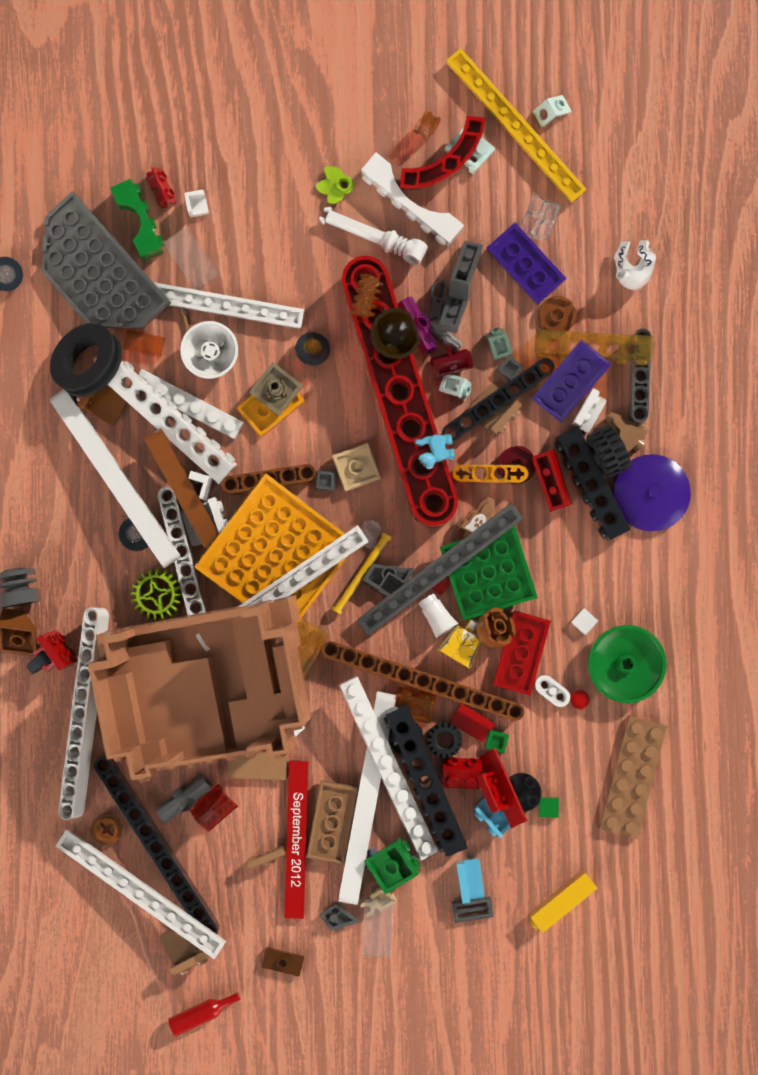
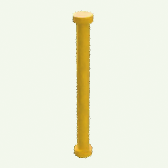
M382 532V537L337 604L332 606L331 609L338 614H342L341 610L388 540L391 541L392 537Z

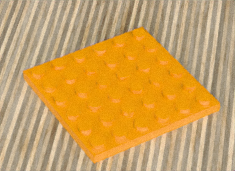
M265 473L194 567L244 603L345 533ZM346 558L290 595H296L300 619Z

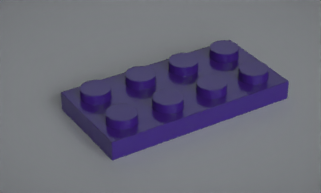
M513 223L486 248L537 305L567 279L516 223Z
M581 339L533 395L532 400L562 423L608 370L611 363Z

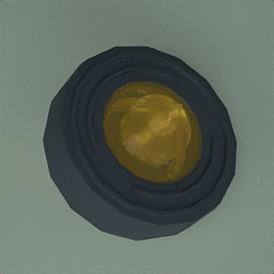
M306 333L297 340L295 347L296 355L304 364L311 366L324 363L329 356V342L326 337L319 333Z

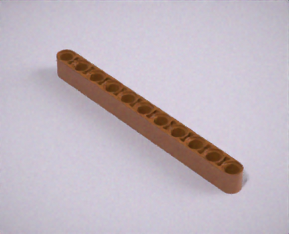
M334 641L326 642L322 646V654L327 659L510 720L517 721L524 716V708L517 702ZM332 644L336 647L334 655L326 654L325 648L327 645ZM348 650L352 651L355 655L354 660L350 662L346 661L343 657L344 652ZM364 657L372 658L373 665L366 668L362 665ZM383 663L391 665V671L388 674L380 671V666ZM402 669H407L410 673L409 678L406 680L399 678V672ZM421 675H425L428 678V683L425 686H420L417 683V679ZM440 681L446 683V689L443 692L436 690V684ZM463 688L465 691L464 696L456 698L454 695L455 689ZM481 694L483 696L482 703L474 704L473 696ZM494 700H500L502 705L499 710L492 709L491 704ZM513 706H518L520 709L519 715L511 716L510 709Z

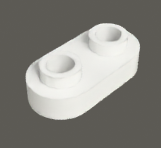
M547 675L539 676L536 679V691L552 704L563 707L569 703V692L554 679ZM543 681H546L548 684L546 688L541 687ZM558 693L563 695L562 700L556 699Z

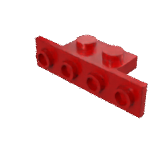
M492 749L481 755L480 758L487 773L479 775L477 780L492 814L504 811L511 829L527 822V818L497 749Z

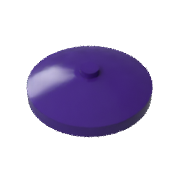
M649 454L631 460V467L617 474L613 485V496L629 525L639 530L652 532L669 528L683 517L690 503L691 489L685 472L676 462L665 456Z

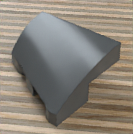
M372 564L362 583L382 596L387 597L407 582L415 570L413 568L407 569L398 568L397 566Z

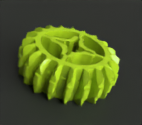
M156 568L155 574L152 569H149V576L142 572L143 580L138 577L135 579L139 585L132 584V587L137 589L136 592H130V595H136V598L132 599L131 602H138L134 609L142 608L139 613L141 616L147 612L146 619H150L153 614L154 621L158 620V615H160L162 620H165V613L171 617V609L175 612L178 611V608L174 606L175 603L178 605L182 604L181 601L177 600V597H183L181 593L177 594L181 587L175 586L179 583V579L172 581L174 574L171 573L167 577V570H164L162 575H160L161 571L159 568ZM156 578L165 580L171 588L161 589L156 582ZM150 581V591L142 595L145 584ZM156 589L159 592H165L158 596V600H156V597H148L153 595ZM172 593L170 603L164 608V597ZM143 601H154L158 611L151 610Z

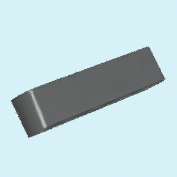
M644 328L637 330L631 338L628 418L637 424L643 423L649 415L652 336L650 331ZM637 335H643L646 339L645 343H640L637 340ZM639 353L643 354L645 361L639 362L636 355ZM637 372L644 375V381L636 379L635 375ZM636 391L643 394V400L636 399ZM634 411L642 412L643 417L641 420L635 418Z

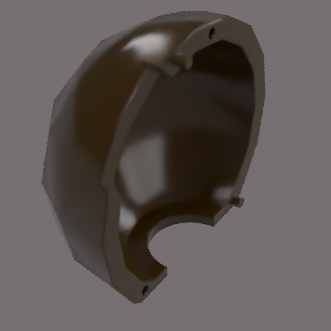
M386 309L372 323L370 332L372 344L385 357L395 360L406 358L414 353L420 344V336L410 312L405 309Z

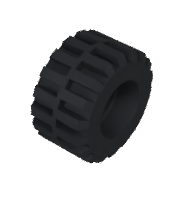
M606 425L587 435V445L604 476L610 479L631 467L628 451L619 434L610 425Z

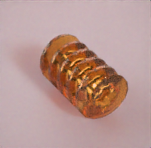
M360 274L362 280L358 281L360 287L356 289V293L359 295L354 296V300L357 303L352 304V308L355 310H352L350 313L358 317L369 318L375 316L371 309H377L373 302L379 301V298L374 295L381 294L377 286H383V283L379 282L378 278L374 276Z

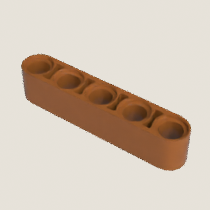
M302 464L232 475L223 479L222 488L230 495L251 492L265 473L273 475L274 480L283 487L305 484L315 480L316 471L312 465ZM311 469L313 475L310 478H304L302 476L303 470ZM292 472L294 474L293 479L285 481L283 479L284 473ZM254 478L255 485L253 487H246V479ZM235 481V489L227 490V482Z

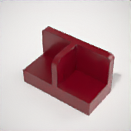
M449 345L446 346L447 354L430 359L436 378L473 368L470 350L463 349L451 353Z

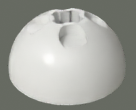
M214 321L201 322L191 327L184 335L181 342V357L187 369L196 376L206 379L218 378L225 375L234 366L238 357L237 340L232 331L225 325Z

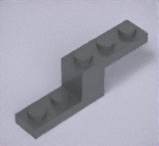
M464 241L450 279L449 297L438 329L453 333L458 332L472 293L473 275L483 250L482 244Z

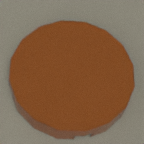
M553 296L542 303L538 311V320L545 331L551 334H563L573 327L577 311L569 299L563 296Z

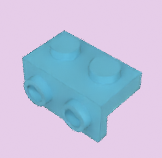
M485 797L474 806L476 810L475 816L481 822L486 821L489 825L487 829L494 837L498 835L502 838L503 834L510 829L504 811L492 814Z

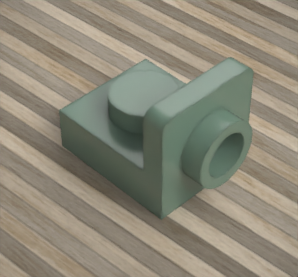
M493 328L489 330V333L485 334L494 360L513 354L507 332L503 328Z

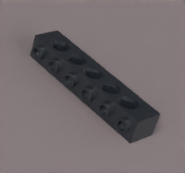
M577 426L555 438L557 442L554 443L559 453H563L565 457L563 462L568 470L571 469L574 475L572 480L576 487H580L583 502L591 508V511H589L590 516L594 522H598L600 526L598 531L601 537L609 541L631 530L579 427ZM570 446L578 448L577 455L569 453ZM578 463H584L587 466L586 472L582 473L578 470ZM587 480H593L595 482L596 486L594 490H590L587 488ZM596 497L603 498V507H598L595 504ZM605 514H610L613 517L612 524L605 523Z

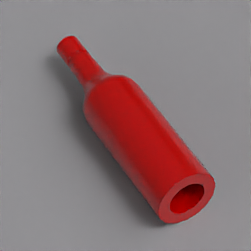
M237 992L221 1000L208 999L170 1017L168 1022L173 1035L177 1037L217 1018L225 1007L241 1000V997Z

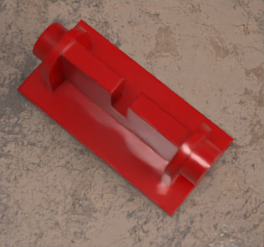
M151 167L152 171L146 173V180L152 191L158 188V191L153 194L158 206L164 209L168 207V203L176 204L175 193L167 182L166 173L162 169Z

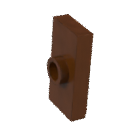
M266 947L262 968L300 977L304 956Z

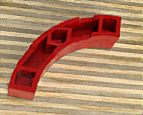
M466 116L464 129L459 140L438 161L418 168H402L400 189L421 190L430 188L458 173L476 151L484 131L486 118Z

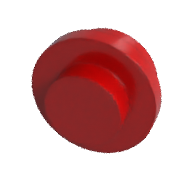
M576 690L571 694L570 702L574 708L584 709L588 706L590 698L587 692Z

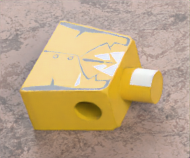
M470 619L464 629L457 625L437 650L471 668L481 642L474 635L477 623Z

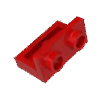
M443 758V788L481 790L477 777L482 774L481 759Z

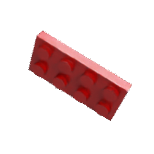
M513 610L511 618L515 625V635L512 636L510 644L503 646L493 685L531 696L551 621Z

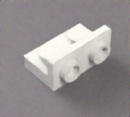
M593 388L589 392L571 424L575 427L578 426L585 433L590 432L607 402L606 399L599 396L600 392Z

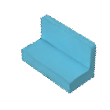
M475 858L456 861L462 903H470L471 899L484 898L480 860Z

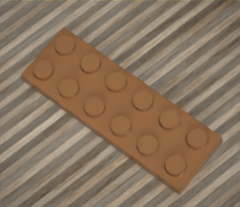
M628 715L599 829L638 839L667 729L666 725Z

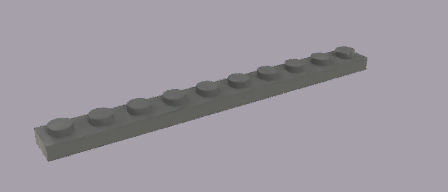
M510 503L360 616L356 621L366 634L370 635L520 522L523 517L514 505Z

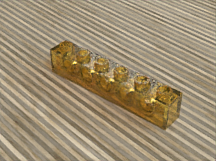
M536 329L534 353L536 356H539V359L558 357V360H564L571 352L569 346L572 343H578L582 339L589 346L597 344L599 346L597 352L606 360H614L617 364H628V361L636 362V365L652 363L653 336ZM552 342H559L560 347L557 350L550 349ZM616 345L619 349L616 353L612 354L608 352L609 346ZM631 346L638 348V352L634 355L627 352Z

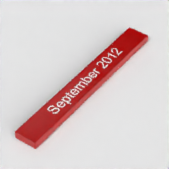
M289 760L284 918L304 919L309 761Z

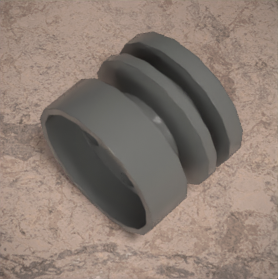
M20 567L4 570L0 573V580L4 582L0 583V589H5V592L0 594V608L26 605L40 601L38 588H29L28 584L37 581L36 578H27L28 575L35 574V568Z

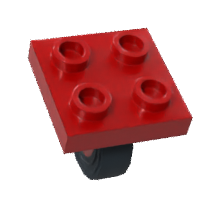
M54 630L36 638L41 647L33 652L35 658L27 664V668L32 674L42 669L48 672L55 667L60 671L74 665L78 660L76 659L75 652L64 642V636L57 632V630Z

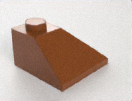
M3 608L0 615V652L34 656L33 652L38 649L36 626L23 611Z

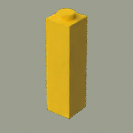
M583 870L580 871L529 913L531 918L530 924L536 931L540 929L544 933L598 888Z

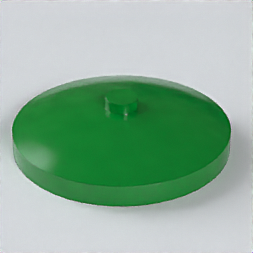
M619 625L606 630L594 641L588 655V672L594 686L607 698L621 703H635L650 697L660 687L666 674V655L661 643L652 633L638 626Z

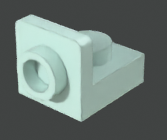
M445 375L438 391L466 401L467 396L471 393V382L459 376Z

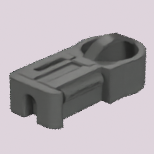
M437 281L431 288V299L433 301H431L430 316L427 315L430 320L440 321L449 297V284L445 281ZM441 284L439 297H436L434 289L437 285ZM446 285L448 288L447 295L443 297L444 287Z

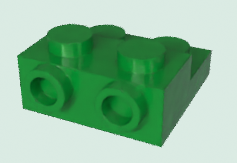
M400 837L364 860L384 894L391 892L420 873V862L416 857L412 858L409 853L410 847L405 840L401 841Z

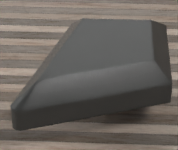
M334 903L320 914L331 931L359 922L358 918L337 903Z

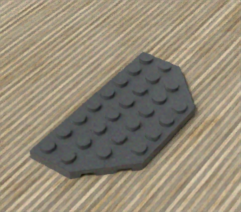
M73 191L45 216V236H43L42 252L44 253L41 271L87 324L95 323L105 328L144 329L171 304V301Z

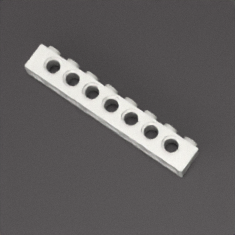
M122 361L116 375L108 385L157 429L161 428L174 445L220 484L238 465L234 462L235 458L229 453L225 454L215 440H210L206 437V432L202 428H196L191 423L192 420L186 414H181L173 402L166 401L162 397V392L157 388H152L144 376L137 375L133 371L134 367L131 364ZM127 377L132 381L131 387L125 384ZM141 390H143L146 393L145 400H142L140 398L139 394ZM155 403L160 405V413L154 410ZM169 416H172L175 419L174 426L169 424ZM184 429L189 431V439L183 436ZM198 442L204 445L203 452L197 449ZM212 455L218 457V465L211 461Z

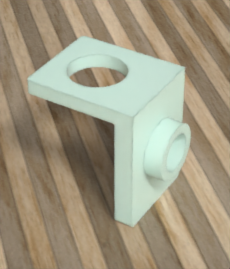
M563 95L546 99L533 113L540 126L545 127L555 117L569 114L571 109ZM542 109H545L548 113L546 120L542 119L540 115Z

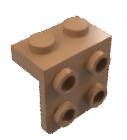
M490 384L468 409L499 388L495 384ZM500 397L493 398L495 405L503 403ZM516 400L484 421L481 425L494 437L497 433L502 434L509 427L506 423L510 419L515 420L521 414L519 409L522 405ZM480 407L477 409L478 415H487L485 408Z
M170 929L161 934L160 941L173 964L170 968L173 976L177 974L182 976L191 970L190 967L196 964L201 966L208 961L209 955L174 930Z

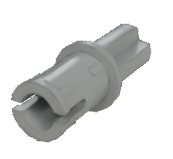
M433 320L429 327L430 331L440 339V342L443 341L451 349L458 351L462 346V342L450 332L438 329L439 323Z

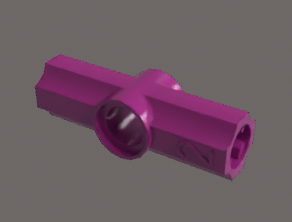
M413 297L401 300L398 303V307L409 311L412 315L420 336L419 346L423 354L426 355L438 349V344L429 329L431 325L429 318L420 312Z

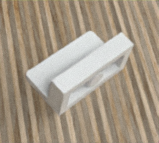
M190 471L189 479L203 484L199 498L207 501L213 479L210 476Z

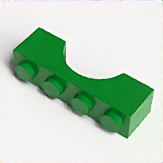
M128 179L110 187L120 210H130L140 217V230L133 239V242L142 261L164 253L162 246H165L161 235L157 236L154 229L157 226L153 217L150 219L147 212L150 210L146 201H141L139 195L142 192L138 183L134 184L132 179Z

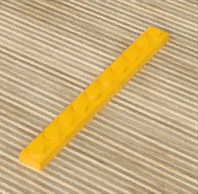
M461 48L446 60L448 66L571 204L586 192L587 189Z

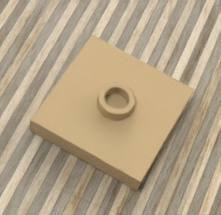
M368 443L332 455L345 492L381 479Z

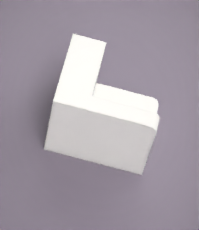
M204 190L184 193L190 218L209 214Z

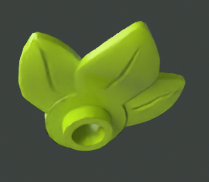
M327 166L324 168L327 178L320 181L316 185V189L321 194L328 195L327 202L329 204H336L342 201L344 195L352 192L354 183L349 176L343 174L340 168ZM347 183L348 187L342 188L341 184Z

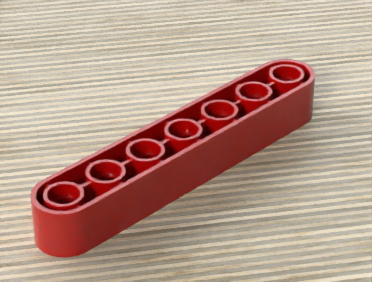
M359 256L352 259L345 266L342 273L345 300L414 519L425 527H441L451 520L457 510L458 498L446 459L436 462L433 468L426 474H419L414 469V463L420 455L431 453L429 444L418 446L415 444V440L438 435L413 353L406 358L396 359L392 363H385L380 359V352L372 344L370 334L372 325L368 321L369 316L373 313H382L386 309L399 307L384 264L372 256ZM367 276L373 280L374 284L370 289L364 290L357 285L358 280L361 277ZM400 385L407 389L408 395L405 399L396 400L392 397L391 390L395 386ZM408 422L417 424L419 433L414 437L406 436L402 431L404 424ZM432 495L439 497L442 501L441 509L435 512L428 510L425 505V500Z

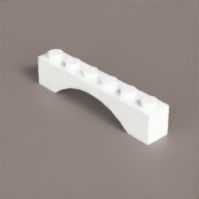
M377 152L361 169L362 179L367 184H373L380 195L383 197L387 196L392 200L391 203L397 209L402 208L407 212L406 216L412 221L416 220L421 224L420 227L429 234L431 232L440 245L449 247L463 231L464 225L450 213L429 211L409 200L397 185L392 173L391 164Z

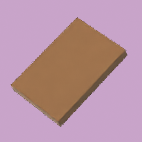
M263 752L252 757H245V754L239 755L237 759L228 761V779L286 780L287 757L276 759L275 756L269 757L268 754Z

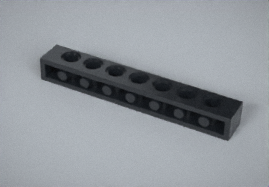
M407 702L385 710L386 717H383L387 728L391 727L394 734L391 735L394 745H399L401 752L398 754L402 764L407 763L409 768L406 771L410 782H415L416 788H414L417 799H422L424 803L421 806L424 816L430 817L432 823L428 825L432 834H437L439 841L436 844L440 853L444 852L446 857L467 849L465 839ZM401 722L407 724V728L403 731L396 729L397 725ZM408 740L415 742L414 746L410 749L404 747L405 742ZM415 758H420L422 763L419 766H413L412 761ZM423 776L430 778L426 784H421L419 780ZM430 794L437 795L436 800L433 802L428 801L427 797ZM437 812L445 813L442 819H436L434 816ZM449 829L452 831L450 836H442L444 830Z

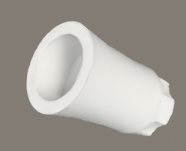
M435 594L428 596L418 603L423 609L422 612L436 638L459 624L449 614Z

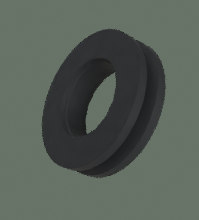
M88 323L72 329L59 341L53 351L50 361V373L54 382L66 392L76 397L90 396L99 392L111 382L120 367L122 359L120 342L105 327L99 324ZM99 346V354L91 368L84 373L74 375L73 366L81 352L88 347Z

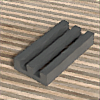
M490 896L471 899L470 903L465 904L462 901L452 902L455 923L494 917ZM484 902L488 903L487 905L457 909V907L459 906H466ZM489 909L487 913L458 917V914Z

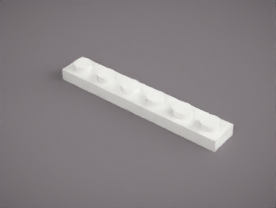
M141 369L139 375L144 376L152 388H157L161 391L162 397L166 401L173 402L177 406V410L234 440L236 439L244 422Z

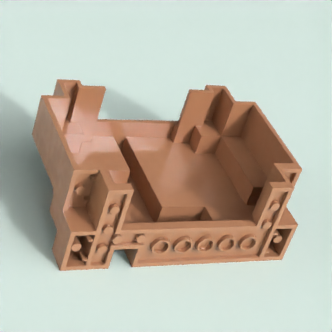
M296 595L258 602L248 606H236L118 628L97 634L100 659L88 663L107 760L114 759L117 762L127 758L131 780L138 779V782L150 780V777L156 776V773L160 770L168 768L169 770H176L181 768L180 765L187 764L188 767L200 765L199 762L206 761L207 764L218 762V759L226 758V761L237 759L239 755L245 754V757H252L263 752L268 754L269 757L275 756L276 759L287 757V754L291 753V750L296 746L294 731L302 729V726H305L311 719L297 648L301 645L297 626V620L300 619ZM198 633L210 648L207 652L195 636Z

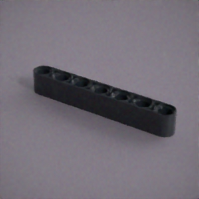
M549 358L539 360L445 425L441 435H445L446 430L452 429L455 432L452 442H456L547 379L554 371V362ZM540 365H548L550 371H541ZM531 375L534 382L527 383L524 376ZM516 386L518 393L511 394L508 387ZM500 397L503 403L495 405L493 398ZM480 407L485 408L487 415H478L477 409ZM464 418L469 419L471 426L464 427L461 424V420Z

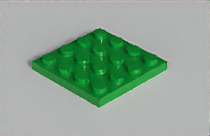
M515 525L449 574L463 621L480 616L492 608L503 609L538 598ZM461 540L440 546L441 553L444 554Z

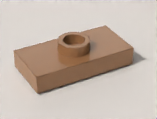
M281 845L248 859L246 863L248 869L261 864L265 867L274 863V859L286 854L285 847Z

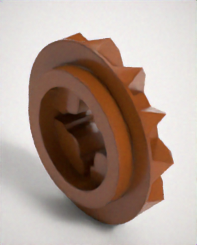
M104 813L93 821L91 833L98 843L111 845L121 837L123 825L120 819L113 814ZM103 824H105L106 826H108L109 824H113L112 828L110 829L112 834H110L109 832H106L103 835L101 834L104 830Z

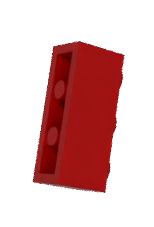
M555 450L532 456L549 511L552 512L572 505L573 503Z

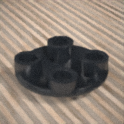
M517 773L510 776V782L523 811L527 812L535 808L541 798L539 782L527 773Z

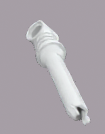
M332 207L324 208V211L328 213L326 219L319 217L323 225L326 222L379 244L384 253H393L394 251L395 255L398 254L400 257L403 255V259L411 265H420L428 248L419 239L413 238L408 241V238L404 239L403 236L399 238L395 230H392V232L380 231L334 212Z

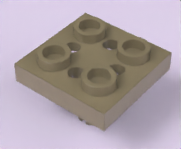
M272 362L249 393L280 417L301 391L303 385Z

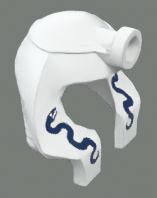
M641 240L639 242L637 254L641 259L636 266H632L626 258L630 245L629 241L621 242L614 255L617 268L616 278L627 289H641L651 278L656 255L652 253L651 248H648L650 243L648 240Z

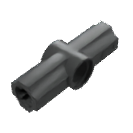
M201 774L187 786L179 787L172 793L171 798L156 808L158 817L164 823H167L179 813L191 809L196 805V801L212 789V784L205 775Z

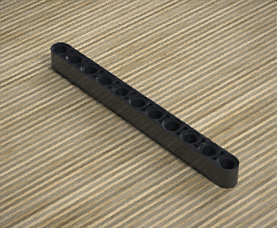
M106 755L98 757L94 762L96 773L186 913L204 926L212 925L215 929L214 933L218 934L220 925L114 759L107 760ZM102 759L108 762V769L100 767ZM111 776H116L119 779L118 786L111 784ZM122 792L128 793L130 797L129 802H124L121 799ZM132 809L140 811V818L132 816ZM142 826H149L151 833L149 835L144 834ZM153 842H158L161 844V851H155L153 849ZM163 859H170L172 861V867H165L163 865ZM175 875L181 876L183 883H175L173 877ZM184 892H191L194 899L186 900ZM195 909H202L204 916L198 917L195 914Z

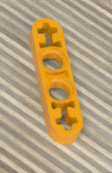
M461 464L453 469V477L459 482L520 483L524 482L529 474L527 468L522 465ZM470 467H473V479H470L471 475H464L463 479H461L460 475H457L461 468H463V471H471ZM479 468H483L486 471V476L483 479H479L476 476V471ZM498 468H502L505 471V476L502 479H498L495 476V471ZM508 468H511L510 472H517L518 468H520L521 472H524V476H521L520 480L518 476H510L511 480H508Z

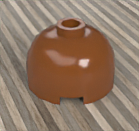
M492 608L484 612L477 621L476 632L478 638L486 646L493 648L505 646L511 643L512 636L515 635V625L512 618H508L501 608Z

